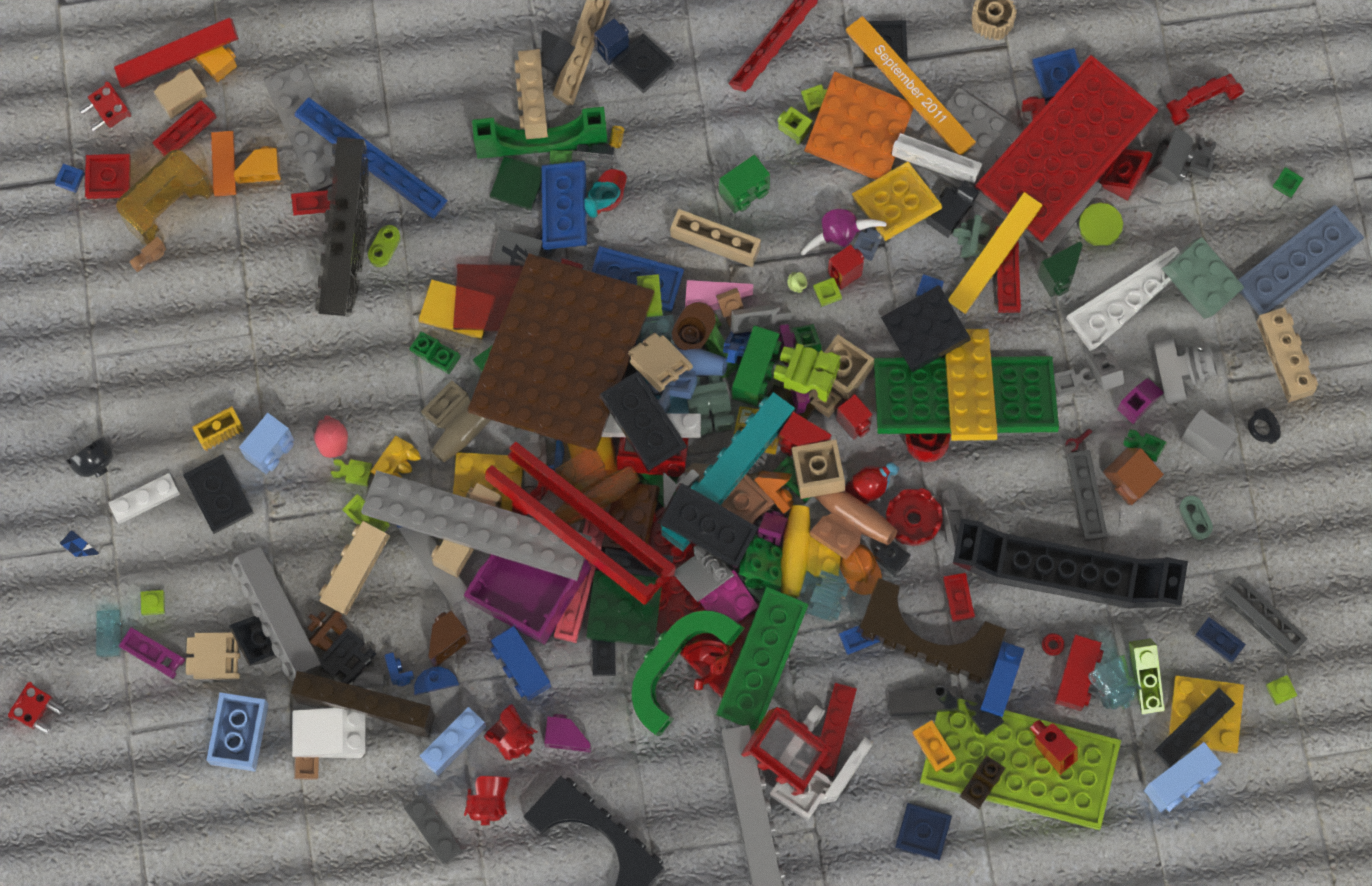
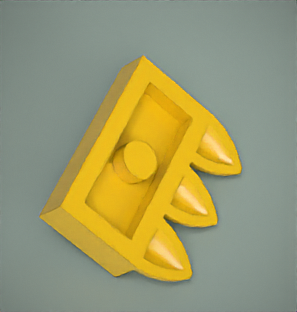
M395 436L370 472L373 476H375L377 470L402 478L398 473L406 474L412 472V467L407 460H420V453L412 444Z

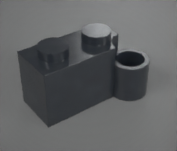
M966 180L959 189L955 186H952L951 189L945 187L939 196L942 209L928 216L927 224L949 238L953 230L974 205L980 190Z

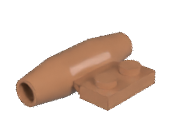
M845 491L814 497L831 514L823 516L810 531V536L844 559H847L858 547L862 534L886 545H889L897 534V529L881 514Z

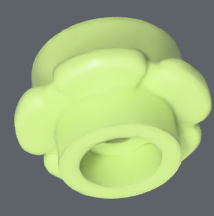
M792 272L788 277L787 284L790 290L801 293L807 287V279L802 272Z

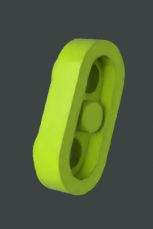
M383 226L368 251V259L373 266L384 267L392 258L401 240L400 232L395 226ZM387 233L393 234L391 238H386L385 235ZM380 251L383 254L380 257H376L375 253Z

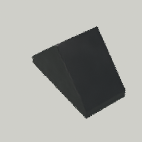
M543 30L541 36V66L554 75H559L575 47L562 38Z

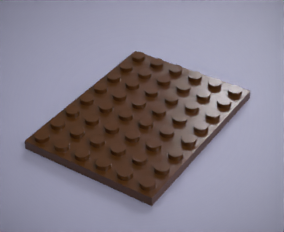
M528 254L469 404L468 413L597 451L610 416L608 408L599 395L624 379L631 360L628 353L637 344L655 296V290Z

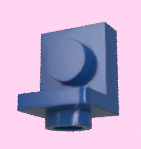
M394 653L385 654L392 684H397L398 687L410 684V680L415 679L413 671L399 674V672L403 671L400 658L395 659Z

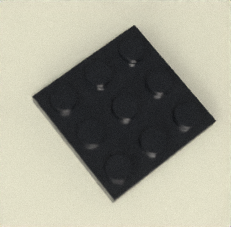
M940 285L881 317L912 372L971 341L969 334Z

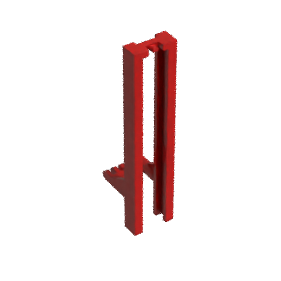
M516 441L510 446L511 452L508 454V458L538 481L537 487L530 494L493 465L486 470L485 480L512 500V512L524 516L530 514L644 605L648 603L665 582H668L674 576L676 568L674 564ZM549 489L660 576L656 580L655 585L650 583L648 586H645L539 502L542 496L544 497Z

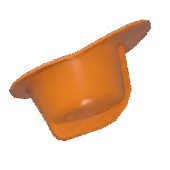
M859 544L847 559L840 558L839 568L851 590L861 595L872 594L875 583L879 578L882 579V574L869 548Z

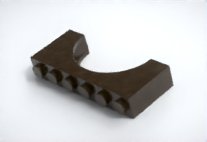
M880 578L876 581L857 630L858 633H861L862 638L868 641L876 639L882 642V646L891 650H895V648L904 651V655L916 659V657L925 659V663L930 666L938 667L939 665L947 668L946 672L952 675L959 676V674L967 676V680L972 683L980 684L988 680L1007 629L985 621L977 634L963 643L940 645L929 642L915 634L903 620L898 606L900 586Z
M300 671L296 673L290 692L299 704L318 709L320 707H333L357 712L394 724L408 733L427 738L430 736L435 719L434 712L429 705Z

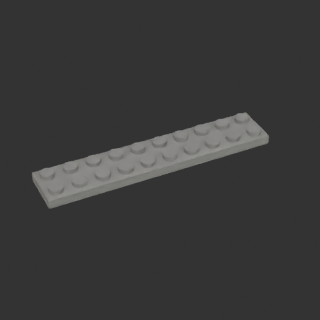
M377 470L361 511L363 515L576 581H578L585 560L582 555L536 519ZM579 533L589 542L592 541V536Z

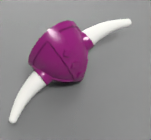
M846 209L831 210L822 218L821 224L824 232L812 239L801 251V255H805L811 249L829 242L846 247L852 242L857 232L869 227H885L887 223L874 219L857 220L856 216Z

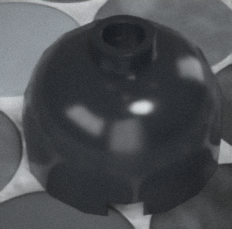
M103 436L67 459L66 462L77 475L81 477L95 475L98 478L108 471L106 467L112 461V449Z

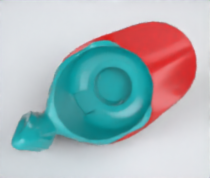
M617 169L607 170L593 184L592 188L588 191V197L585 199V211L589 217L595 218L601 212L612 211L621 203L627 180L625 172Z

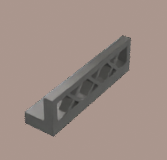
M1240 576L1220 596L1288 659L1308 639ZM1238 584L1246 590V599L1234 590ZM1250 602H1259L1263 606V614L1259 613ZM1267 618H1277L1280 621V630L1271 624ZM1284 633H1293L1300 640L1294 645Z

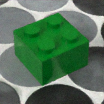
M755 154L719 178V195L734 214L739 210L741 212L746 210L752 201L757 198L762 199L770 190V173Z

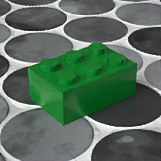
M753 326L732 386L733 400L758 407L759 401L766 397L768 385L766 381H771L775 370V362L773 361H778L782 350L779 333Z

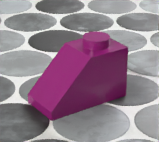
M771 511V513L765 512L758 530V537L780 547L787 518H784L783 514L776 511Z
M553 714V717H547L544 741L546 748L591 753V744L573 721L567 719V715Z

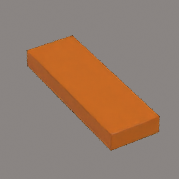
M211 132L214 196L237 195L234 171L236 170L234 132Z

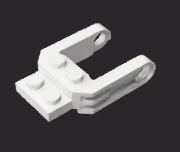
M817 705L812 708L803 722L811 733L825 713V710ZM794 735L780 756L779 762L801 778L808 764L796 759V756L805 742ZM864 736L833 782L827 776L816 771L804 793L794 796L791 794L794 787L789 783L780 784L777 782L769 796L809 821L819 804L835 802L874 742Z

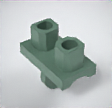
M975 215L973 219H968L967 223L962 222L960 228L953 230V236L958 238L957 244L963 245L960 257L966 259L970 256L979 257L986 247V244L978 242L979 236L985 238L990 231V225L982 221V216Z

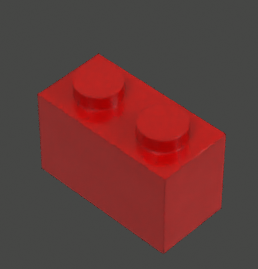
M851 244L829 259L828 274L831 278L834 277L840 290L861 277L863 272L864 256L859 249H854Z
M854 394L838 407L836 421L854 440L858 436L860 438L864 437L870 431L869 427L872 424L873 414Z

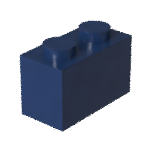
M615 18L594 33L595 50L608 65L612 64L629 47L630 41L627 27L622 22L619 24Z

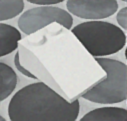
M339 708L292 711V757L361 758L365 754L364 714Z

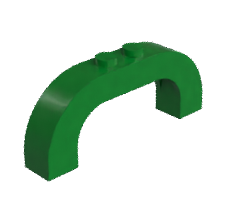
M698 611L682 617L668 631L665 630L659 636L657 646L654 649L651 648L643 658L645 661L638 669L632 685L633 707L642 724L654 735L661 736L674 720L659 705L656 698V687L660 678L693 637L702 633H712L725 644L731 646L745 628L724 614L714 611Z

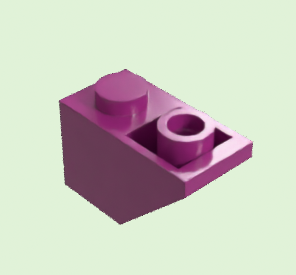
M1146 378L1120 402L1117 410L1134 425L1164 392L1149 378Z

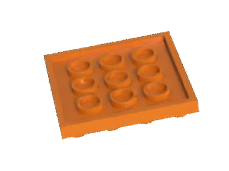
M834 71L804 151L876 180L891 171L895 156H892L894 143L897 141L900 133H905L914 107L907 100Z

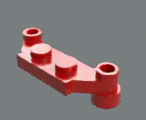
M1232 74L1219 79L1214 77L1207 81L1204 86L1200 88L1195 86L1188 90L1187 95L1179 101L1177 99L1170 101L1166 108L1171 114L1172 122L1175 126H1178L1190 118L1187 109L1223 92L1226 93L1229 100H1233L1242 95L1245 90L1240 83L1236 82Z

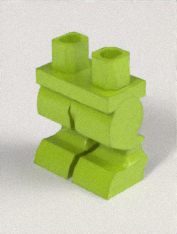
M797 344L796 348L784 346L780 360L790 364L788 367L777 364L774 370V379L784 382V388L793 389L802 394L815 389L818 393L817 397L827 403L840 368L841 356L833 352L824 353L822 350L818 352L801 344Z

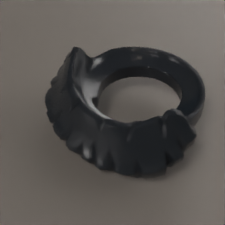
M1266 408L1254 411V415L1248 420V430L1252 437L1260 442H1268L1269 444L1277 442L1281 436V430L1275 415ZM1256 420L1267 422L1270 427L1267 435H1262L1256 431L1254 426Z

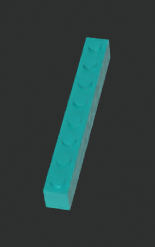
M774 392L770 397L766 396L759 405V411L756 414L752 413L747 418L745 428L742 431L738 430L731 439V445L728 448L724 447L717 456L718 461L714 465L710 464L703 473L704 478L700 483L696 481L691 488L717 504L722 505L779 435L791 414L795 412V408ZM661 525L662 536L680 550L684 551L691 543Z

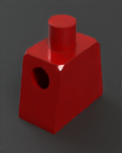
M1037 720L1030 727V730L1036 735L1037 749L1060 775L1078 761V747L1054 723L1046 727L1041 720Z

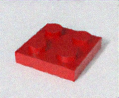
M130 154L86 155V199L130 198Z

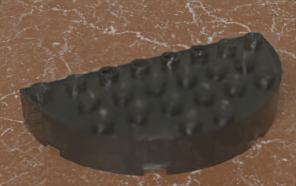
M337 137V144L333 143L332 157H335V163L330 167V179H333L332 187L328 188L327 193L330 209H326L325 223H328L327 231L323 232V245H326L325 253H321L320 258L323 275H319L318 289H321L320 298H316L315 309L319 311L318 314L349 317L356 303L360 281L357 280V272H362L367 235L368 216L366 210H364V204L369 203L368 159L363 157V154H367L364 139Z

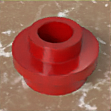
M1050 633L1043 638L1041 645L1047 655L1057 656L1063 651L1065 643L1059 634ZM1049 642H1055L1057 647L1055 649L1050 648Z

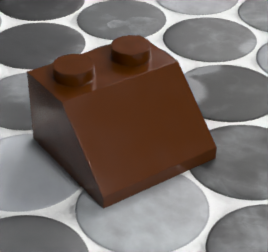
M452 611L448 613L443 612L435 618V623L432 625L428 657L433 667H438L471 641L468 631Z

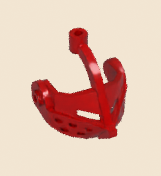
M702 639L691 642L684 647L683 657L689 661H705L711 665V672L702 679H695V690H703V685L711 682L716 675L724 673L725 666L728 664L730 655L733 653V649L720 640ZM711 653H722V656H711Z

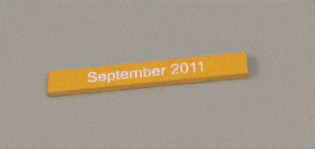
M863 16L846 28L845 32L954 153L962 155L976 144L971 135Z

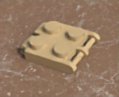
M656 333L650 335L643 340V343H639L628 353L631 358L630 363L659 392L665 389L664 386L671 381L675 382L678 380L679 375L683 372L693 369L692 364L664 335L659 337Z
M195 633V637L187 638L186 654L194 655V657L186 658V675H193L194 679H240V674L238 673L240 653H238V644L232 633ZM233 639H234V653H232V649H233L232 641H233Z

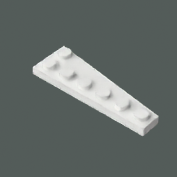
M1176 246L1067 315L1066 319L1089 351L1099 348L1171 282V279L1161 268L1180 252Z

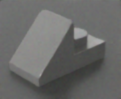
M692 469L689 473L684 472L677 479L678 484L663 473L664 509L679 483H683L691 488L696 481H699V474Z

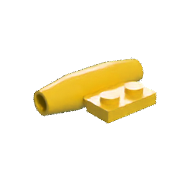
M802 505L791 506L782 545L781 593L793 598L800 596L806 572L816 578L838 580L841 558L840 555L810 536V508Z

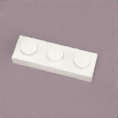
M170 473L108 504L117 523L121 524L180 495Z

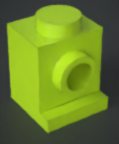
M790 107L787 112L783 111L777 120L778 130L800 145L812 129L813 120ZM794 124L797 126V128L794 129L790 125Z

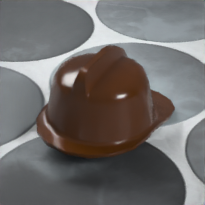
M701 302L686 306L672 330V339L675 345L682 350L702 348L716 323L713 309Z

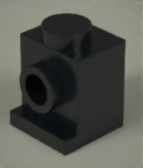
M894 541L889 545L880 542L875 548L877 552L875 560L894 576L908 563L911 554L904 551ZM892 550L896 555L889 557L887 552Z

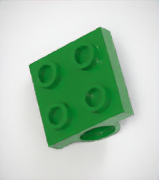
M754 535L740 561L739 574L745 577V585L753 589L769 587L773 590L781 588V547Z

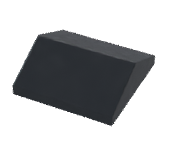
M252 616L229 625L249 666L263 664L277 657L272 650L270 638L266 637L263 633L259 617Z

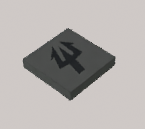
M500 229L488 271L518 280L528 254L540 255L542 240Z

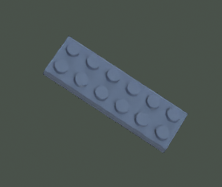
M1334 205L1239 278V282L1244 286L1240 294L1259 315L1271 312L1359 244L1364 237L1340 209Z

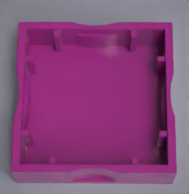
M491 554L486 563L479 569L463 596L474 607L511 627L514 626L516 630L545 645L591 570V567L585 559L578 581Z

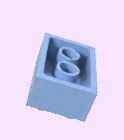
M227 693L219 694L207 761L210 765L256 772L269 706L265 699Z
M1203 742L1150 782L1144 789V792L1160 812H1163L1165 809L1170 812L1183 801L1182 796L1185 795L1188 798L1201 787L1199 783L1207 784L1219 773L1217 769L1222 764L1206 743Z

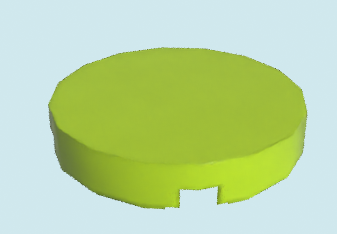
M1092 204L1080 216V234L1086 242L1094 246L1111 245L1117 241L1122 233V216L1115 207L1109 204Z

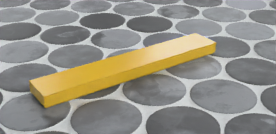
M1025 192L949 297L948 301L951 305L964 314L968 312L1043 206L1041 203Z

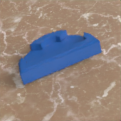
M431 667L424 670L417 677L414 684V695L459 686L456 676L450 670L443 667Z

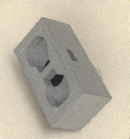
M1108 346L1086 352L1088 367L1103 391L1124 384L1123 370Z

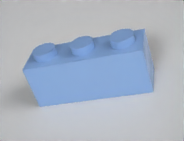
M468 707L420 755L421 760L439 776L486 728L485 722Z

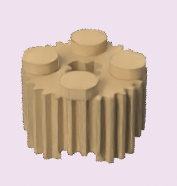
M976 0L971 16L974 32L980 33L981 37L984 35L985 39L989 37V40L991 38L998 41L1004 39L1005 34L1008 35L1014 26L1017 13L1016 6L1013 5L1014 2L1010 0Z

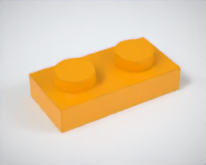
M932 720L912 732V735L936 772L956 761V757Z

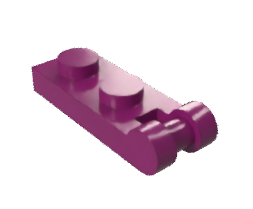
M130 627L119 645V648L171 679H174L176 676V670L179 665L182 666L185 662V659L132 627ZM166 658L172 660L168 667L163 665Z

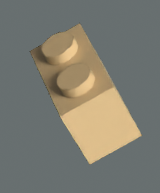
M191 68L187 71L179 72L171 81L161 83L154 91L157 100L170 119L207 97L205 88Z

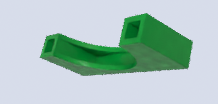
M604 107L582 109L581 114L575 120L558 127L548 128V137L526 139L525 130L504 127L498 124L494 118L472 120L477 159L550 152V150L577 149V144L590 147L599 143L608 144Z

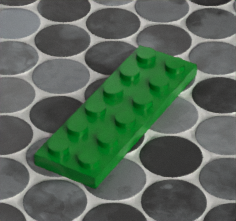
M765 587L716 711V716L741 726L749 725V728L753 731L757 730L766 715L809 604Z

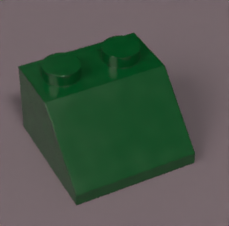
M1081 241L1041 262L1038 277L1050 297L1056 294L1061 296L1069 291L1083 246Z

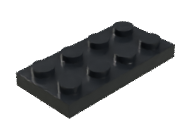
M639 371L599 395L648 472L687 448V445Z
M683 483L678 484L658 522L660 525L734 568L738 567L758 529L755 525Z

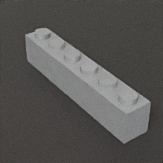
M261 547L236 556L232 563V572L236 578H239L245 597H249L252 603V611L256 617H259L262 623L263 633L266 637L270 638L272 650L277 657L279 656L284 674L287 677L289 676L291 681L294 682L297 671L308 674L316 673L321 663Z

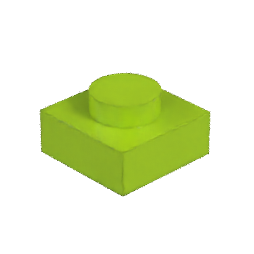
M834 277L813 285L821 307L842 300V295Z
M164 590L141 592L142 616L165 614Z
M1288 675L1265 685L1275 706L1298 696Z

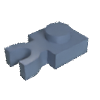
M871 227L866 228L865 233L861 231L853 248L859 249L865 259L872 261L881 239L877 238L880 236L879 232L872 230Z

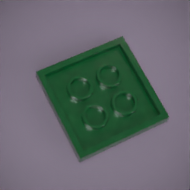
M595 571L586 639L655 647L662 586L648 603L644 605L605 573ZM633 575L645 586H648L650 583L655 585L658 579L655 577Z

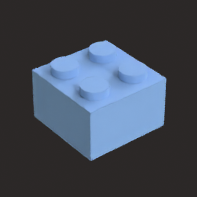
M267 413L239 448L247 461L267 474L278 466L279 458L283 453L287 454L292 449L294 438L288 427Z

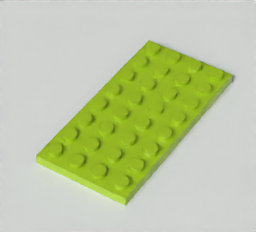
M959 698V711L937 712L934 724L956 757V761L936 772L926 757L920 784L961 794L987 755L1006 767L985 801L1096 830L1101 829L1121 740L1054 723L1078 747V761L1060 775L1037 749L1036 735L1030 730V727L1037 720L1041 719L1005 710L1003 717H1001L1004 723L985 737L971 720L976 714L965 708L964 703L968 700ZM968 701L969 704L972 706L977 705V703ZM1041 720L1042 723H1043L1046 727H1048L1051 723H1053V722Z

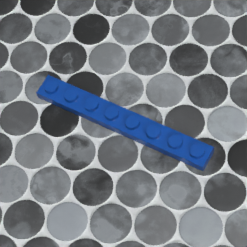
M308 97L296 110L295 117L432 219L447 204V199Z

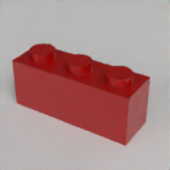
M1078 635L1074 636L1055 704L1077 711H1082L1084 706L1088 707L1092 693L1088 692L1090 684H1095L1098 674L1097 671H1094L1096 662L1101 663L1104 650L1100 649L1102 642Z

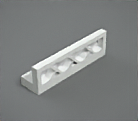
M901 133L893 146L892 156L963 182L966 180L972 185H975L982 167L980 162Z

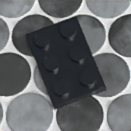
M223 454L183 474L213 534L254 514Z

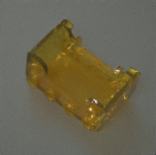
M172 150L118 199L116 208L127 229L144 246H147L156 238L155 235L159 231L158 226L154 224V220L183 193L191 200L194 196L198 195L203 196L207 200L214 194V190L207 174L181 150Z

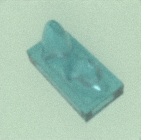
M97 611L96 656H121V648H119L121 643V611Z

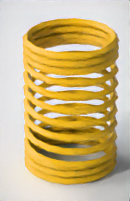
M612 126L609 141L611 147H621V139L625 130L622 126Z

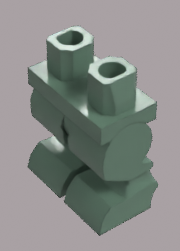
M708 376L709 384L701 386L700 378L697 377L696 388L692 398L687 399L689 414H701V436L713 434L709 411H711L715 433L735 430V420L733 415H730L731 404L726 381L723 382L721 376Z

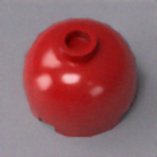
M950 433L905 434L906 447L916 460L926 463L935 462L947 452L951 435Z

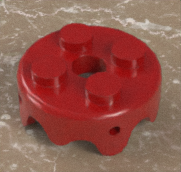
M905 489L890 500L886 511V520L897 529L895 536L897 541L908 546H920L930 542L938 534L943 520L942 507L927 489ZM909 514H918L920 521L917 524L910 523L907 519Z

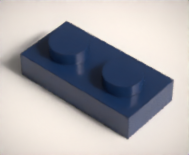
M1208 617L1194 636L1231 664L1246 645L1210 617Z

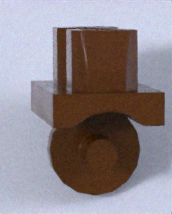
M323 611L317 617L313 614L308 616L312 623L307 629L313 632L317 626L319 627L308 639L311 646H317L323 651H327L334 642L325 634L332 629L335 633L341 635L348 626L340 618L342 615L338 611H333L323 623L321 621L327 616Z

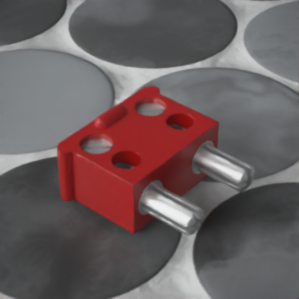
M107 81L104 86L89 95L90 102L79 109V112L85 115L95 108L102 117L90 126L93 132H96L105 125L112 128L126 117H131V112L113 86Z
M28 682L9 711L8 717L11 720L16 719L33 730L36 727L48 734V730L51 731V727L40 721L47 708L58 714H61L60 710L63 711L64 708L53 702V698L50 695L36 688L32 682ZM43 696L44 700L39 702L38 699ZM32 716V719L27 722L26 718Z

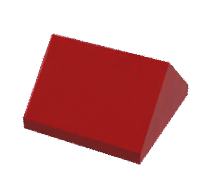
M1125 149L1107 169L1099 183L1104 189L1128 201L1146 171L1153 154L1146 151Z

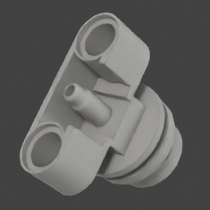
M1175 338L1154 342L1167 404L1188 400L1184 380L1191 379L1195 386L1198 385L1197 380L1200 379L1201 383H1204L1210 377L1217 375L1216 363L1211 347L1193 346V351H1190L1189 347H1185V355L1179 356Z

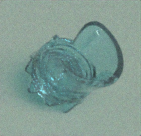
M1125 655L1109 661L1088 675L1091 683L1098 689L1099 698L1103 708L1105 707L1106 709H1109V707L1117 709L1121 706L1124 710L1132 706L1130 701L1136 697L1137 688L1139 690L1142 689L1129 674Z

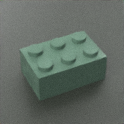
M1202 237L1190 242L1161 268L1204 319L1215 315L1244 288Z

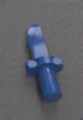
M557 440L554 465H548V467L561 476L562 473H567L568 467L562 466L564 444L562 441Z

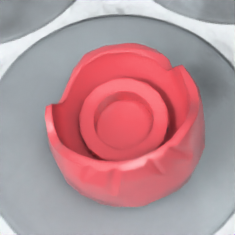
M328 415L324 417V420L318 422L314 433V441L321 455L335 458L341 456L347 450L348 431L339 420Z

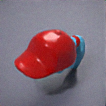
M892 462L887 463L884 467L865 466L853 475L845 486V492L868 504L886 492L890 475L896 476L899 467Z

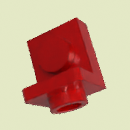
M1036 96L1026 98V100L1022 101V112L1032 111L1031 116L1033 120L1045 107V99Z

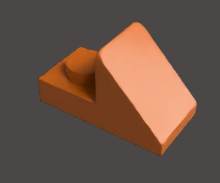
M760 471L754 481L784 514L794 503L791 493L787 489L782 488L789 481L792 474Z

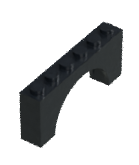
M560 775L523 816L524 820L541 835L553 826L570 822L585 824L601 832L613 845L619 859V875L615 886H651L665 871L662 866L664 863L662 859L654 853L652 856L645 851L646 845L638 838L633 840L627 835L629 830L620 822L616 825L610 820L612 815L603 807L599 810L593 804L595 800L586 792L581 794L576 789L578 785L569 777L564 779Z

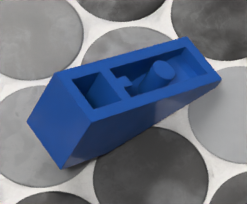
M1002 642L980 710L1003 717L1025 650L1024 648Z

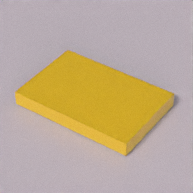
M431 279L418 320L420 323L483 340L495 297Z

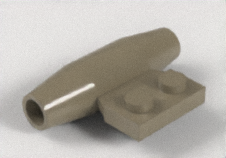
M452 380L421 411L422 415L437 428L445 429L431 450L443 463L465 448L491 421L490 419L468 413V407L471 402L468 393Z

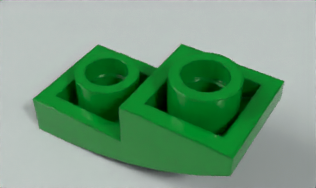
M422 331L409 348L412 353L447 374L451 373L461 358L458 352L442 345L439 340Z

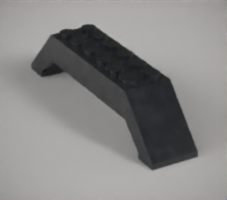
M963 518L960 520L953 564L993 583L1128 609L1181 606L1188 561L1169 557L1137 559L1005 534L983 524L984 522Z

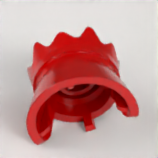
M512 703L501 712L500 719L484 734V738L496 745L506 761H511L513 758H520L523 754L527 757L533 751L530 748L535 741L532 735L538 731L522 721Z
M479 776L475 782L477 795H471V789H468L464 816L468 813L471 820L481 821V826H490V821H499L501 817H504V814H507L505 794L511 778Z

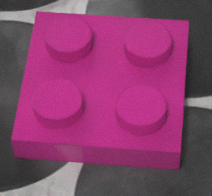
M732 570L731 572L734 576L701 599L700 603L705 611L718 612L739 622L755 612L758 605L736 572Z

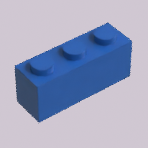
M514 626L491 640L493 647L490 650L496 660L501 658L505 664L502 669L509 679L513 677L517 685L514 687L521 698L525 696L530 701L551 687L549 679Z

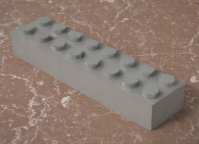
M749 725L722 730V743L751 886H782V884H785L783 867L778 868L777 861H780L781 858L778 844H773V839L776 835L774 822H769L768 816H771L769 799H764L763 795L766 793L764 776H759V771H761L757 766L759 760L752 755L746 757L740 755L755 731H750Z

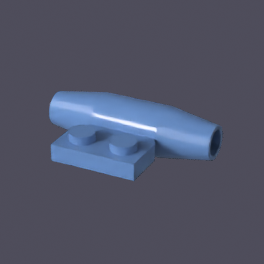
M672 344L692 364L693 369L683 372L679 375L678 380L675 382L671 381L664 387L669 388L670 396L691 399L697 385L696 376H724L727 370V358L703 349L682 350Z

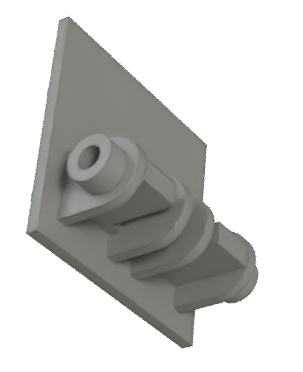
M695 546L693 549L695 556L678 567L674 575L698 602L733 577L734 574L722 560Z

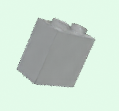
M1200 409L1186 429L1181 441L1219 465L1222 459L1227 461L1237 446L1234 441L1239 434Z

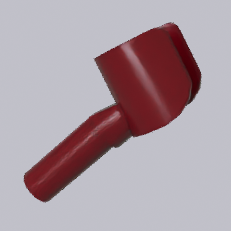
M1087 429L1076 439H1068L1065 447L1073 442L1076 444V448L1071 453L1077 452L1079 444L1092 433V430Z

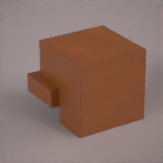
M1126 448L1103 471V474L1116 486L1114 489L1128 505H1133L1164 475L1141 448Z

